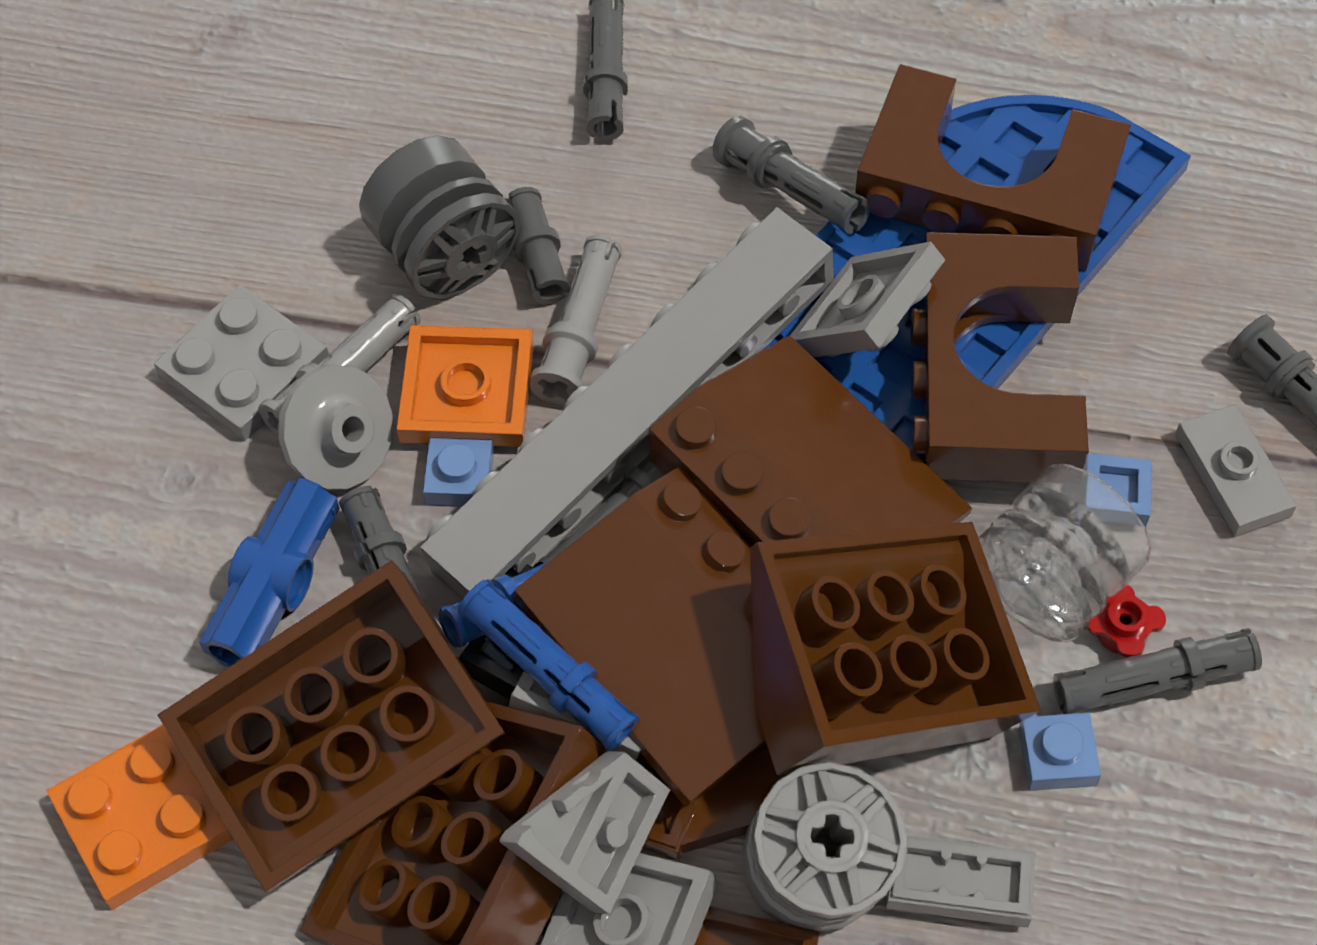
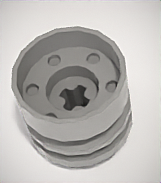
M833 762L802 766L775 784L747 829L741 856L746 885L761 909L780 923L819 931L820 933L843 929L865 915L888 893L903 869L908 840L900 808L886 787L859 768ZM822 828L829 829L832 841L843 843L832 858L825 857L824 845L812 843V840H814Z

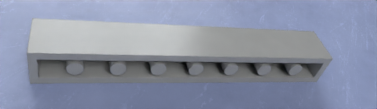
M778 207L762 222L755 221L751 223L740 235L736 246L720 262L713 261L709 263L696 278L694 286L677 303L670 302L660 309L654 317L651 327L634 344L627 343L616 351L609 361L607 369L591 385H583L576 389L566 401L563 411L549 425L532 431L522 442L518 454L500 471H493L487 474L478 483L473 492V497L454 515L444 516L431 528L426 542L420 548L432 573L463 600L467 593L484 579L492 580L504 574L513 578L519 575L527 564L534 568L540 566L538 562L540 558L552 551L625 483L624 475L632 467L641 469L650 460L649 428L697 387L761 352L834 280L833 248Z

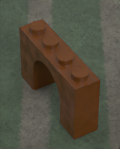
M899 64L857 170L855 193L869 200L870 213L881 218H894L927 227L929 230L938 233L1077 237L1078 269L1086 271L1120 168L1131 124L1072 109L1057 156L1047 171L1036 179L1015 186L981 184L958 173L949 165L940 150V144L951 118L957 79Z
M926 232L925 242L931 241L945 258V262L930 280L932 286L926 296L921 299V308H912L910 341L911 345L922 346V361L913 360L911 398L922 399L923 415H913L912 452L923 454V462L941 479L1079 484L1089 452L1086 396L1011 393L993 388L977 379L966 369L955 348L956 343L965 334L989 323L1036 322L1070 324L1079 292L1077 237Z

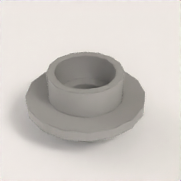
M323 365L305 373L288 391L279 413L278 439L286 462L300 478L318 483L323 489H349L368 480L384 462L392 442L393 414L387 395L371 375L354 366ZM347 419L345 436H343L342 426L344 421Z

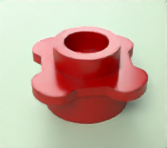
M1115 584L1109 588L1107 593L1108 599L1100 609H1092L1088 612L1085 620L1086 628L1092 635L1097 636L1100 643L1106 649L1126 658L1140 655L1143 653L1152 632H1160L1164 628L1166 615L1159 606H1149L1137 598L1131 586ZM1127 616L1131 619L1132 623L1125 625L1120 622V617Z

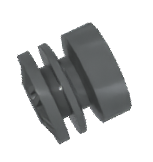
M440 135L417 139L392 153L375 169L364 185L359 202L363 222L379 243L393 254L394 262L406 273V277L412 286L423 296L429 298L443 299L459 295L484 282L502 266L513 251L514 244L521 231L519 214L503 198L501 192L486 179L485 173L466 149L455 138Z

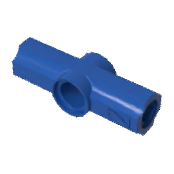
M299 478L297 481H287L258 536L246 537L232 558L227 580L229 588L199 641L204 653L212 656L221 665L229 668L271 639L285 610L289 612L295 611L300 606L313 577V558L340 509L337 497L329 494L320 484L307 479Z

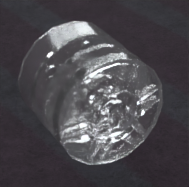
M1050 464L1014 499L1013 509H1006L991 523V527L978 536L1006 614L1034 634L1050 641L1065 643L1073 641L1090 625V620L1106 608L1108 596H1113L1121 591L1149 561L1151 551L1146 528L1133 508L1110 485L1090 472L1069 464Z

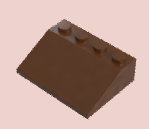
M790 335L700 385L649 428L650 460L665 475L681 465L751 547L757 542L960 523L972 510L971 506Z
M680 465L630 496L513 591L511 597L527 617L535 622L579 664L588 662L598 671L596 680L632 713L635 712L640 717L637 726L630 733L629 737L640 747L642 756L681 803L687 807L768 746L755 708L750 569L751 546Z
M973 522L757 542L750 547L755 708L777 775L792 773L802 766L827 762L846 764L990 739L1041 711Z
M393 560L157 715L265 892L272 891L506 734L452 645L447 640L441 627L407 575Z
M487 702L506 734L349 838L299 931L324 945H535L562 889L500 843L499 840L504 831L608 750L582 726Z

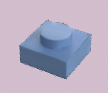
M430 438L423 488L425 504L464 506L473 497V492L478 483L493 470L494 448L492 440Z
M1088 453L1083 468L1081 521L1146 528L1151 512L1152 460Z
M1090 712L1031 716L1020 722L1019 733L1029 791L1098 785L1101 772Z

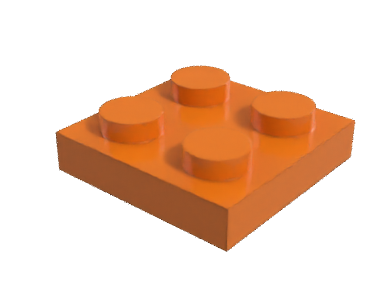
M410 325L397 422L399 442L429 444L430 438L492 440L493 446L520 447L525 440L530 389L528 381L531 375L534 347L532 329Z
M163 724L46 790L100 893L111 910L233 840Z

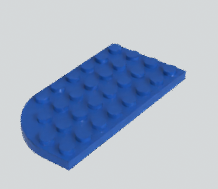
M1009 95L988 98L952 109L951 118L940 144V150L949 165L958 173L970 180L990 186L1020 185L1036 179L1047 171L1057 156L1072 109L1131 124L1120 168L1087 270L1082 271L1078 269L1079 292L1077 297L1187 170L1191 157L1188 153L1118 113L1099 105L1076 99L1046 95ZM870 213L863 227L858 231L853 230L852 234L846 233L829 220L815 236L833 248V277L835 278L853 256L925 243L926 232L933 231L927 227L894 218H881ZM823 292L764 349L791 335ZM921 300L908 309L897 324L899 327L897 335L883 348L873 352L865 350L843 353L835 357H813L911 451L913 415H923L922 399L911 398L913 360L922 361V346L911 345L910 341L912 308H921ZM994 322L985 324L965 334L956 343V352L963 365L973 376L983 383L999 389L1055 323ZM916 454L923 461V454Z

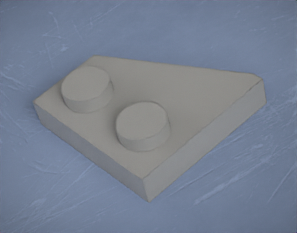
M607 751L504 831L499 842L591 912L610 915L670 789L626 752Z

